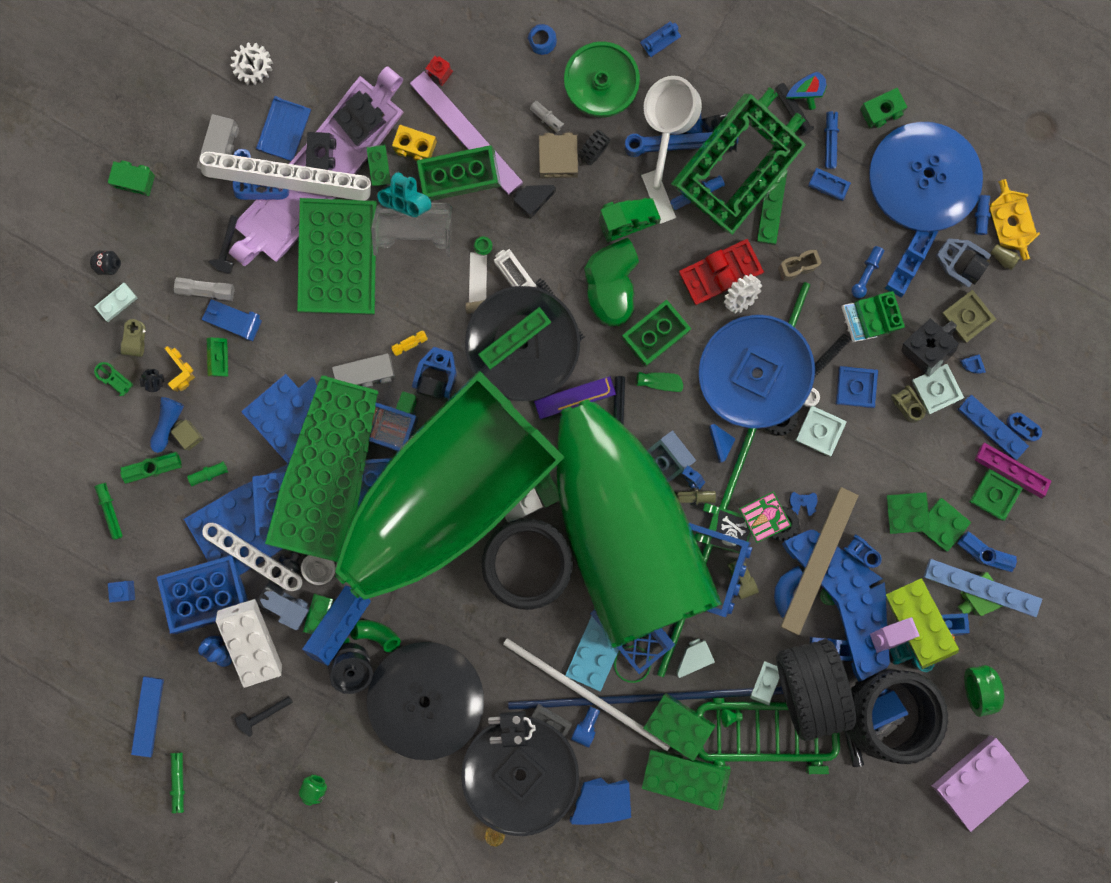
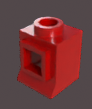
M434 56L425 68L430 78L432 75L439 78L441 86L445 84L453 72L450 63L440 56L438 58Z

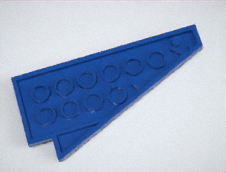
M285 374L241 411L288 465L317 388L313 377L298 388L288 375Z

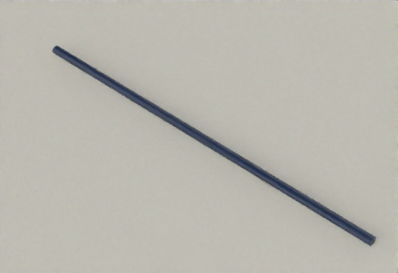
M782 686L776 687L773 695L783 694ZM754 688L667 694L676 700L751 696ZM665 693L604 696L599 698L608 704L661 701ZM586 698L508 702L509 710L537 708L538 704L545 708L595 705Z

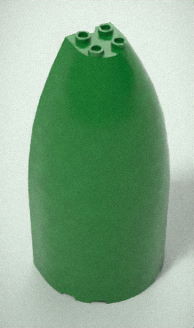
M480 371L401 447L365 494L352 519L335 568V577L342 584L347 582L350 585L351 593L355 597H362L365 600L417 582L443 568L491 531L564 458Z
M587 399L580 402L576 408L568 407L561 411L562 415L560 416L557 450L564 456L556 465L558 497L574 558L610 649L722 605L685 512L674 490L651 454L620 421L596 402H590Z

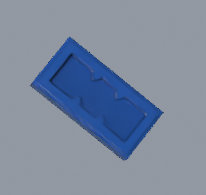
M816 168L808 187L843 201L851 183Z

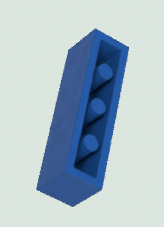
M345 586L302 649L311 659L327 666L371 602L370 599L364 600L362 597H355L351 593L349 586Z

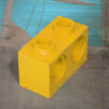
M399 125L392 147L397 155L402 157L408 155L417 161L431 158L437 141L435 136ZM404 139L410 140L406 146L400 145ZM421 145L428 147L424 152L418 151V148Z

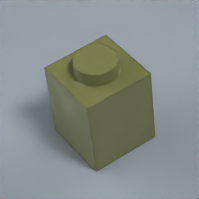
M186 419L177 422L171 431L182 447L188 451L204 440L194 425Z

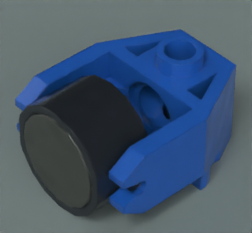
M433 347L421 359L412 387L417 389V393L438 400L450 398L457 377L453 353ZM440 357L444 358L443 361L438 362ZM427 368H432L447 373L449 380L446 384L439 380L422 376Z

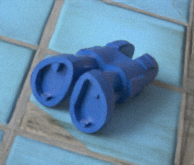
M209 636L201 642L198 652L208 662H216L221 667L229 666L233 662L226 645L222 646L224 640L221 636Z

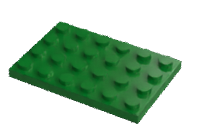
M300 198L298 313L375 314L377 201Z

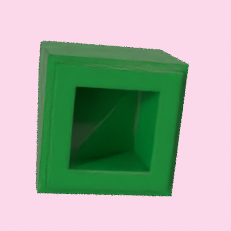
M402 392L396 409L412 414L418 398L413 394Z

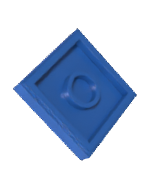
M840 366L836 405L875 408L878 370Z

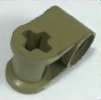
M130 319L125 323L121 342L122 355L143 356L146 327L142 322ZM138 326V330L132 331V327Z
M906 385L904 390L898 394L891 395L892 401L908 422L916 423L925 416V408L909 385ZM911 409H916L919 412L918 418L911 415Z

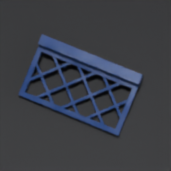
M592 611L590 614L602 628L599 618L596 616V611ZM661 628L651 632L649 639L638 638L634 640L633 652L625 651L622 645L617 648L637 673L640 674L674 647L675 643ZM651 634L656 640H651ZM637 641L648 642L647 653L636 652ZM650 642L659 643L663 650L658 654H650ZM628 653H629V654H633V660H632V658L628 655ZM635 654L647 655L646 664L643 667L639 668L636 665ZM649 656H655L649 661Z

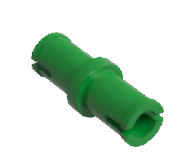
M224 461L209 468L207 466L203 467V470L187 475L190 485L193 487L228 473V469Z

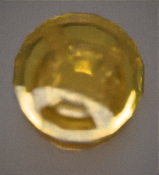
M488 827L485 839L489 845L495 847L503 843L505 834Z

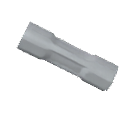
M178 277L175 279L174 293L178 295H193L233 301L235 288L233 284L210 283Z

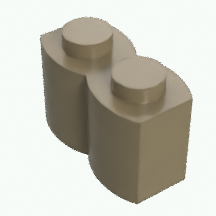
M809 250L802 253L799 257L785 259L778 267V271L782 281H790L800 274H809L815 271L822 262L817 250Z

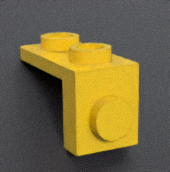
M167 346L164 349L183 371L170 381L168 385L174 391H183L189 386V382L195 378L192 374L194 370L187 362L185 364L180 359L182 355L176 348L172 349Z

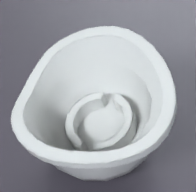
M308 555L302 562L301 573L309 583L324 585L333 578L335 563L334 561Z

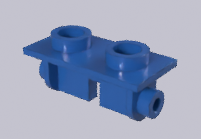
M670 21L642 40L640 44L648 55L652 57L681 37L677 31L679 28L676 23L672 24Z

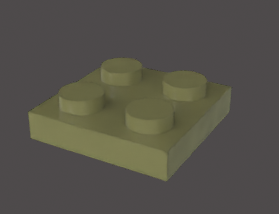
M973 290L941 313L948 323L952 320L957 325L955 332L964 343H967L996 320Z

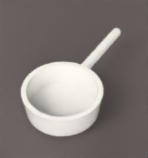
M667 76L658 80L649 89L644 101V114L647 122L655 130L663 132L653 183L655 190H659L661 187L670 134L678 135L690 130L698 121L701 113L702 103L699 93L686 79L679 76Z

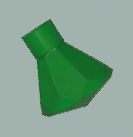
M722 709L721 720L724 727H729L734 722L742 721L743 719L742 713H734L728 709Z

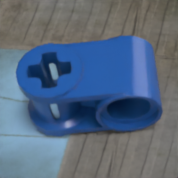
M855 534L852 542L848 547H844L843 550L867 568L878 567L882 560L879 552ZM869 554L874 555L876 558L873 565L867 562Z

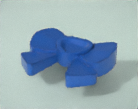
M796 492L791 493L789 499L792 506L791 509L797 515L801 505L807 507L809 516L816 512L817 495L815 493L809 495H799Z

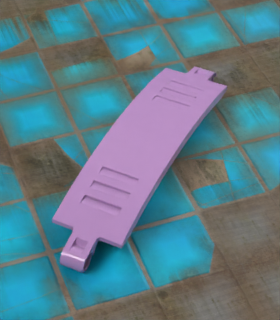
M388 66L379 74L375 87L360 76L316 131L331 133L336 138L337 146L336 150H333L336 166L332 171L356 175L368 160L366 146L380 145L404 113L391 102V98L402 84L403 78ZM360 90L363 94L367 92L373 99L371 104L375 108L378 106L385 114L383 118L386 123L358 147L333 116L346 105L345 102ZM307 143L289 164L306 167ZM325 148L319 150V158L325 155ZM289 190V196L285 199L256 200L237 220L235 228L246 238L237 241L231 247L229 254L243 266L248 265L262 251L277 262L299 240L300 198L335 199L336 197Z

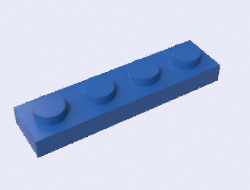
M969 395L957 409L1012 459L1017 460L1029 447L973 395Z

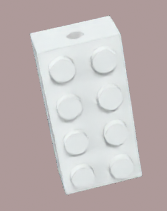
M253 599L219 610L216 623L243 687L245 688L281 676L282 663L256 600Z

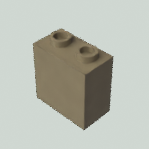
M545 133L543 136H539L540 178H578L577 135H573V133H563L562 135Z

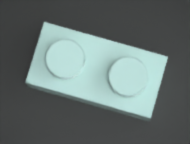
M123 283L94 307L109 322L133 303L137 296L126 283Z
M764 661L751 694L752 699L767 705L770 704L779 680L777 666Z

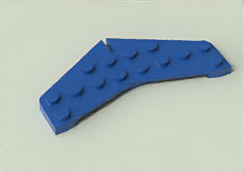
M808 530L784 541L782 545L786 552L793 559H797L805 568L820 533L815 530ZM837 546L821 586L832 597L840 612L853 663H851L852 669L858 682L884 670L890 663L889 649L877 652L870 636L871 633L887 626L885 582L870 589L869 586L881 581L883 578Z

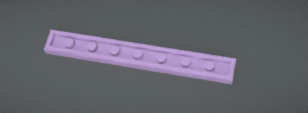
M422 72L410 83L412 88L468 150L489 146V143L425 72ZM495 151L501 188L510 195L523 182Z

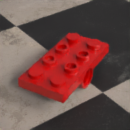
M748 239L724 250L716 251L705 259L679 271L695 306L726 292L730 288L732 289V284L737 283L739 278L743 279L745 275L749 276L752 274L757 277L764 273Z

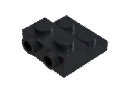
M360 90L345 102L346 105L333 116L358 147L386 123L383 118L385 116L383 111L378 106L375 108L371 104L373 99L367 92L363 94Z

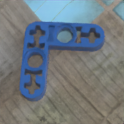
M238 149L234 152V156L251 158L250 152L246 149ZM233 181L234 195L242 200H281L287 198L290 193L289 189H283L280 192L279 188ZM240 184H244V191L242 192L240 191ZM258 187H265L267 189L263 193L256 191Z

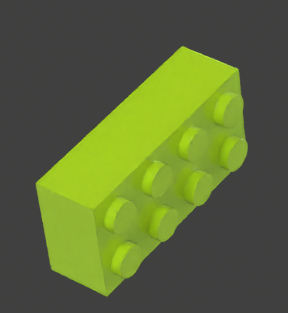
M922 578L886 594V600L897 622L912 617L919 637L908 641L921 669L927 668L959 652V648Z

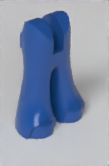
M161 397L158 425L150 440L151 449L157 453L162 452L167 447L169 432L184 407L182 403L167 397Z

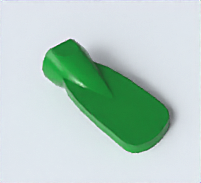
M638 372L636 386H647L662 391L681 392L683 390V381L677 374H645Z

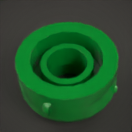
M987 665L967 668L964 675L965 690L974 714L981 717L998 713L1003 708L1005 699L1003 684L998 673Z

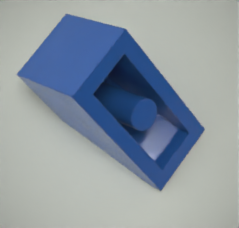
M968 613L941 615L952 637L970 633Z

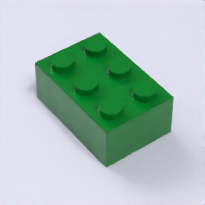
M665 300L623 334L621 339L646 368L691 331V328L670 302Z
M665 693L643 729L694 761L716 725Z

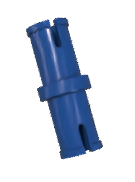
M988 195L979 196L978 208L975 213L977 218L975 234L977 235L988 234V218L991 216V213H989L991 196Z

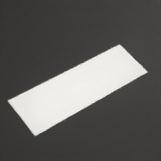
M654 170L641 176L650 198H653L661 218V224L676 218L662 181L659 190L653 188L656 172Z
M470 253L469 302L485 300L487 255L482 256L477 253Z

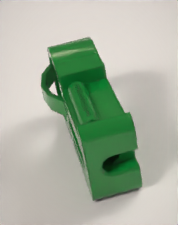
M101 362L96 365L94 373L97 379L107 385L109 384L120 394L119 396H125L133 387V383L116 370L112 364ZM102 365L109 366L111 368L112 373L106 370ZM98 370L103 371L109 378H101Z

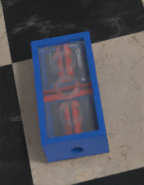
M376 403L369 442L399 451L413 436L418 417Z

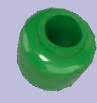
M311 775L303 780L298 794L304 804L311 806L322 802L327 791L325 780L318 775Z

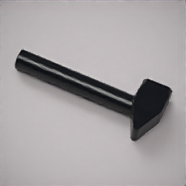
M235 215L230 216L219 259L209 261L217 270L228 274L232 272L234 262L226 259L238 220V216Z
M288 696L251 719L244 713L234 720L238 728L251 737L253 735L252 726L290 705L293 701Z

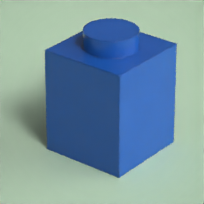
M134 581L108 583L109 603L135 600Z

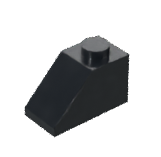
M554 185L526 186L523 190L520 188L513 196L514 205L531 219L556 193V187Z

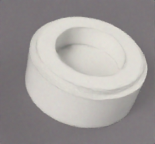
M812 388L804 406L811 407L818 404L820 394L816 389Z

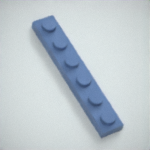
M929 559L923 578L1032 617H1037L1042 598L933 559Z

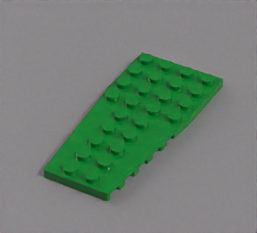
M323 375L320 377L280 486L265 544L334 562L338 561L344 539L358 507L378 395L377 390Z

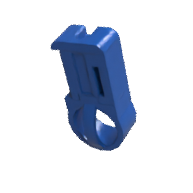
M687 465L683 470L682 474L685 480L689 482V487H695L700 490L706 483L703 477Z

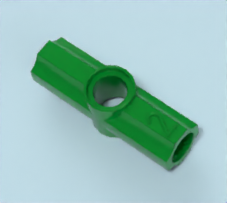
M178 452L122 467L120 473L124 483L128 484L182 468V462ZM154 463L155 470L152 473H150L148 471L149 464Z

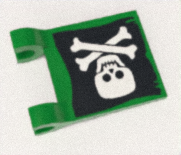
M705 503L703 511L713 514L709 527L710 530L747 542L749 541L751 532L742 514ZM697 532L695 535V539L698 542L740 554L742 548L740 545Z

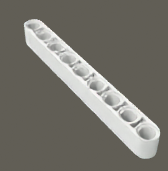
M204 152L200 156L201 172L206 177L365 201L370 197L371 182L369 178L362 175L215 152Z

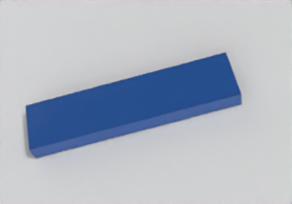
M143 677L131 755L152 757L164 679Z

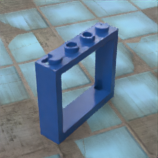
M689 523L694 531L742 546L722 609L715 607L708 610V612L727 617L728 614H732L735 603H732L734 595L738 596L741 587L738 581L740 577H744L747 566L744 563L746 558L749 559L751 556V543Z

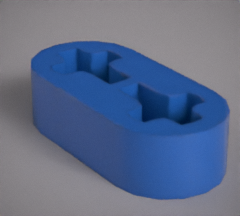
M1014 413L1007 418L1008 427L1025 440L1033 442L1041 438V427L1024 414ZM1019 417V423H1021L1023 427L1019 424L1014 425L1015 421L1013 420V418L1015 419ZM1027 429H1035L1034 433L1036 436L1030 437V432Z

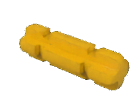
M420 331L416 333V336L413 335L401 341V344L393 345L391 349L394 355L398 356L403 353L402 351L406 352L419 345V342L427 341L425 332Z

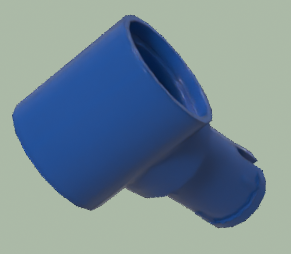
M589 707L583 722L577 724L571 738L572 741L585 747H590L596 733L594 725L600 713L599 710Z

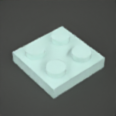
M948 364L939 367L930 377L924 374L912 380L928 415L964 398Z
M811 406L795 441L831 457L847 421Z

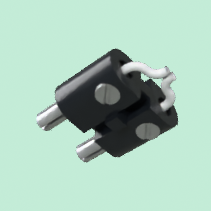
M525 711L504 712L500 714V717L488 718L489 724H500L502 728L501 737H490V744H502L503 747L527 746L528 740L532 737V732L536 731L535 725L531 724V720L526 717ZM527 721L529 726L532 728L529 732V736L526 730Z

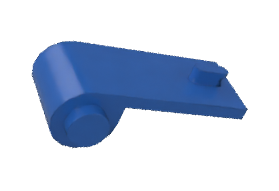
M212 299L202 318L205 322L223 328L252 342L262 323V320L259 319L260 315L250 311L247 314Z

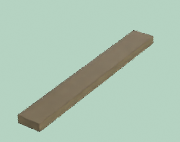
M842 487L839 488L780 628L797 636L800 635L859 495Z

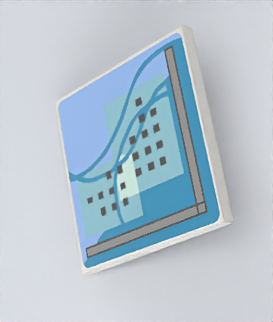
M855 304L842 305L841 307L846 319L845 323L848 326L847 331L850 332L852 341L867 340Z

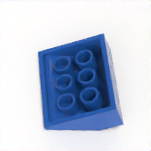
M232 555L157 577L170 634H179L216 623L219 610L248 601Z

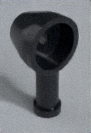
M728 113L701 119L707 133L714 132Z

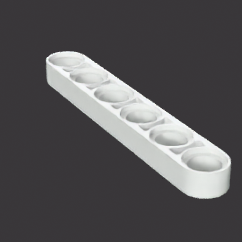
M208 523L204 526L203 536L213 544L284 589L297 591L301 588L302 579L295 572L219 524ZM211 526L217 529V534L214 537L208 535V529ZM227 536L233 539L231 547L224 545V539ZM243 546L249 549V554L245 558L240 555V549ZM260 556L265 559V565L261 568L256 565V559ZM274 567L281 569V575L278 578L272 576V569ZM290 577L297 579V586L294 588L288 586V579Z

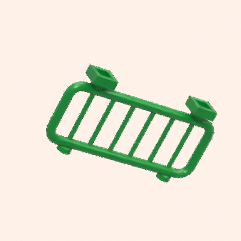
M713 698V702L703 703L696 710L701 716L707 710H717V754L706 753L703 746L698 755L704 761L713 762L714 765L730 769V766L725 765V762H811V765H806L807 774H829V767L823 765V762L832 761L839 754L840 733L832 734V750L830 753L819 754L818 738H814L815 754H799V737L796 730L795 754H780L779 710H788L786 702H770L767 705L762 702H724V698ZM720 710H736V713H740V710H755L756 754H741L740 721H736L737 754H721ZM759 710H775L776 754H760Z

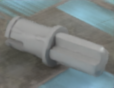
M535 101L530 106V110L542 120L541 122H545L556 133L564 126V123L552 114V111H548L538 101Z

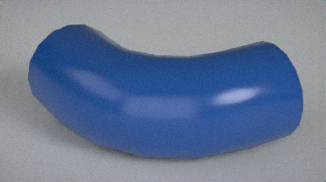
M799 566L781 576L775 586L774 601L781 618L785 616L803 573Z

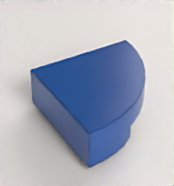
M980 354L960 361L962 366L971 373L982 374L986 372Z

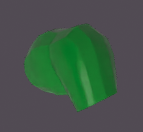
M628 237L606 246L593 254L584 268L588 285L587 300L595 317L602 324L609 327L625 324L632 317L634 311L635 291L629 274L639 264V259Z

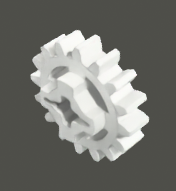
M247 43L246 48L240 45L241 51L235 50L234 52L237 56L231 57L234 63L230 65L234 69V75L238 76L240 82L244 80L247 85L250 81L256 85V80L263 83L262 77L268 78L267 71H272L269 65L273 64V62L269 58V52H265L266 50L263 46L259 48L257 43L253 47H251L250 43ZM249 59L251 60V62L254 63L255 69H253V67L250 66Z
M752 274L749 276L745 275L743 279L739 278L737 283L732 284V289L727 290L729 294L725 295L726 300L724 301L726 307L734 313H737V311L741 313L743 309L747 310L748 305H753L754 299H758L757 294L761 293V281Z

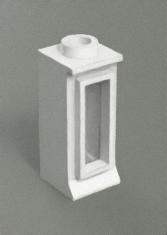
M510 249L507 251L502 250L495 256V265L511 287H536V284Z

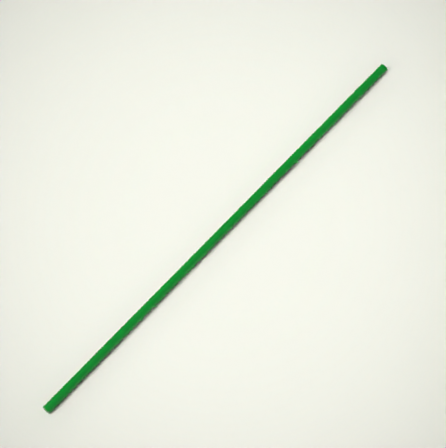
M803 282L788 322L793 327L796 325L811 285L807 282ZM748 429L720 508L727 510L756 429ZM705 544L702 552L705 563H707L713 547L709 544ZM686 619L680 620L675 624L671 635V640L675 643V646ZM675 646L664 654L657 672L658 676L664 678Z

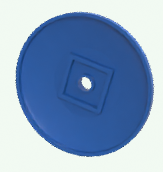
M915 122L895 129L881 141L871 159L869 182L876 203L891 220L911 230L935 232L956 225L973 210L981 194L983 172L976 151L957 131L938 123ZM924 170H930L933 173V177L927 178L924 175Z
M767 315L745 316L724 325L707 343L699 365L701 390L710 407L729 423L751 429L775 426L792 417L805 404L812 391L815 379L814 358L806 339L791 324ZM755 369L763 371V375L760 378L752 376Z

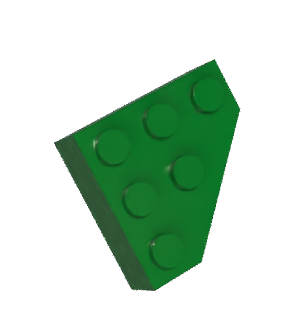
M653 198L627 200L616 204L610 202L603 205V209H600L599 224L607 243L657 225L661 221Z

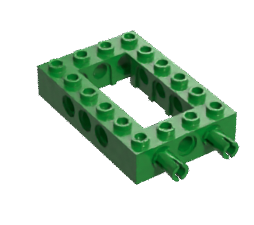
M770 87L759 101L752 94H744L671 183L673 187L721 229L732 235L806 146L795 135L798 128L806 121L804 117L795 113L794 117L785 126L768 110V106L778 96L776 92L773 93L774 90ZM750 125L773 147L725 204L723 200L715 197L710 192L711 190L704 187L698 180L706 179L710 175V170L718 161L723 159L721 157L730 146L735 144L734 141L742 131H746Z

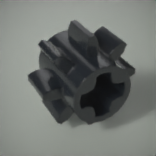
M156 369L145 370L139 379L140 386L145 387V390L148 392L159 391L165 382L164 375L159 374V371Z

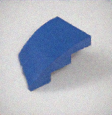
M602 778L584 782L581 794L576 801V810L573 817H570V823L590 825L631 818L629 782L625 779L607 784Z

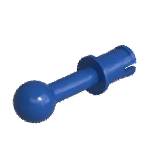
M874 246L868 260H865L864 264L867 267L859 283L855 284L851 290L855 298L860 299L866 295V284L873 270L879 268L878 264L885 251L881 247Z

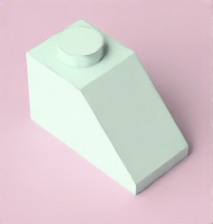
M698 638L689 642L690 646L685 648L676 672L679 678L715 662L705 640L700 641Z

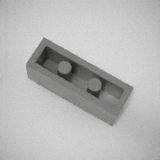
M212 114L201 154L204 152H215L232 155L234 145L232 144L234 138H237L239 133L237 123L233 119ZM199 157L198 164H197V167H196V168L201 172L200 157Z
M388 353L332 367L335 379L366 388L373 387V383L380 382V384L392 382L391 379L395 378L391 357Z

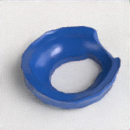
M545 24L533 27L527 38L533 51L540 55L550 53L557 43L555 31ZM538 31H545L549 36L548 41L542 45L534 44L532 37Z

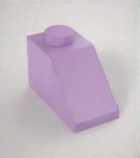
M911 617L871 633L870 636L876 651L881 652L919 637V633Z

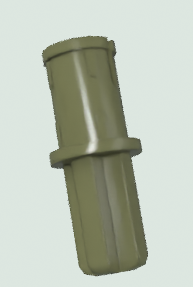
M698 489L696 491H679L677 498L680 503H696V505L698 503H715L716 492L698 491Z

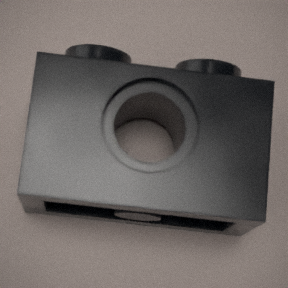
M307 132L306 167L330 171L335 169L336 160L333 157V150H336L337 142L334 135L323 132ZM325 148V155L319 158V150Z

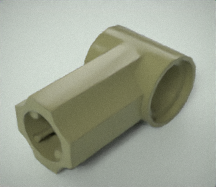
M737 560L727 564L732 576ZM746 568L744 577H740L738 584L741 585L738 593L740 600L759 593L753 577L750 576L748 568Z

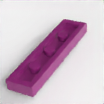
M986 443L980 446L975 461L1041 499L1046 496L1051 480Z

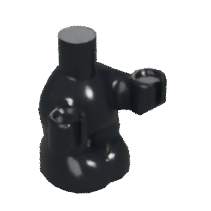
M294 552L291 558L285 557L283 554L278 561L283 566L297 574H302L301 566L298 564L301 556L299 553ZM281 569L276 573L275 578L281 575ZM294 577L288 579V585H292Z

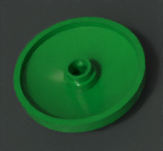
M593 42L581 47L568 61L564 74L565 91L571 103L584 114L599 118L615 116L627 109L637 95L640 82L639 69L634 58L627 50L610 42Z

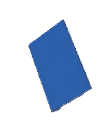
M274 96L256 150L292 161L296 155L311 109Z

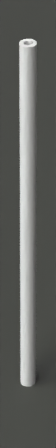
M508 638L505 640L504 646L668 751L670 746L643 729L642 725Z

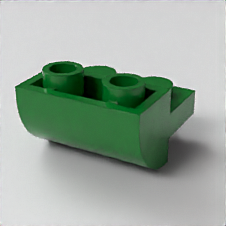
M894 291L854 303L866 339L875 336L879 337L905 328Z

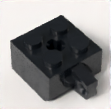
M930 318L903 342L901 352L930 377L957 351L959 343L951 335L956 330L957 325L951 320L942 327Z

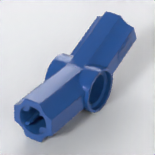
M969 531L962 535L957 543L974 557L979 564L1008 572H1013L1016 566L1017 556L988 547ZM984 551L989 553L987 561H984L982 558Z

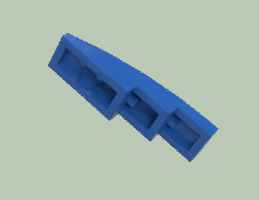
M938 231L915 232L885 289L890 292L894 291L895 295L902 298L920 264L925 259Z

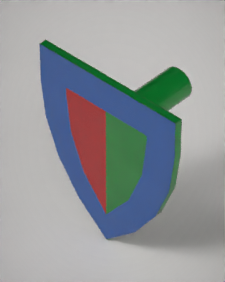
M819 72L810 74L798 81L790 89L786 99L806 98L809 110H814L816 108L814 98L823 97L827 88L826 79Z

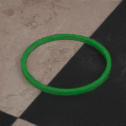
M634 646L624 647V650L627 648H634ZM636 646V648L641 649L644 653H647L643 648ZM619 651V652L617 653V656H616V658H615V660H614V668H615V671H616L617 675H618L622 680H624V681H626V682H629V683H637V682H640V681H642L643 679H645V678L647 677V675H648L649 672H650L651 665L649 666V669H648V672L646 673V675H645L643 678L639 679V680L629 681V680H626V679H624L623 677H621L620 674H619L618 671H617V668H616V660H617V657L619 656V654L621 653V651Z

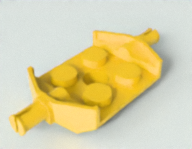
M1006 179L998 181L1001 193L989 206L1000 246L1016 249L1020 252L1022 261L1029 260L1027 246L1040 233L1036 232L1026 199L1028 194L1010 191ZM1009 217L1016 219V226L1008 224Z

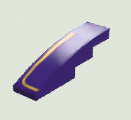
M606 377L534 402L539 418L544 419L561 413L565 408H576L584 400L589 399L590 402H597L614 396L616 393L611 377Z

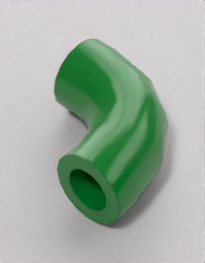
M358 620L350 632L353 640H373L386 652L394 651L401 643L398 635L390 627L372 620Z

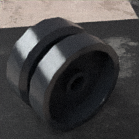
M357 643L342 644L328 665L331 685L341 693H358L367 688L372 681L373 671L369 654L363 646Z

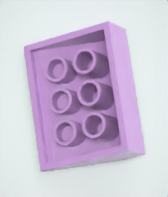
M989 735L932 785V788L971 832L1028 783L1029 780L997 738Z

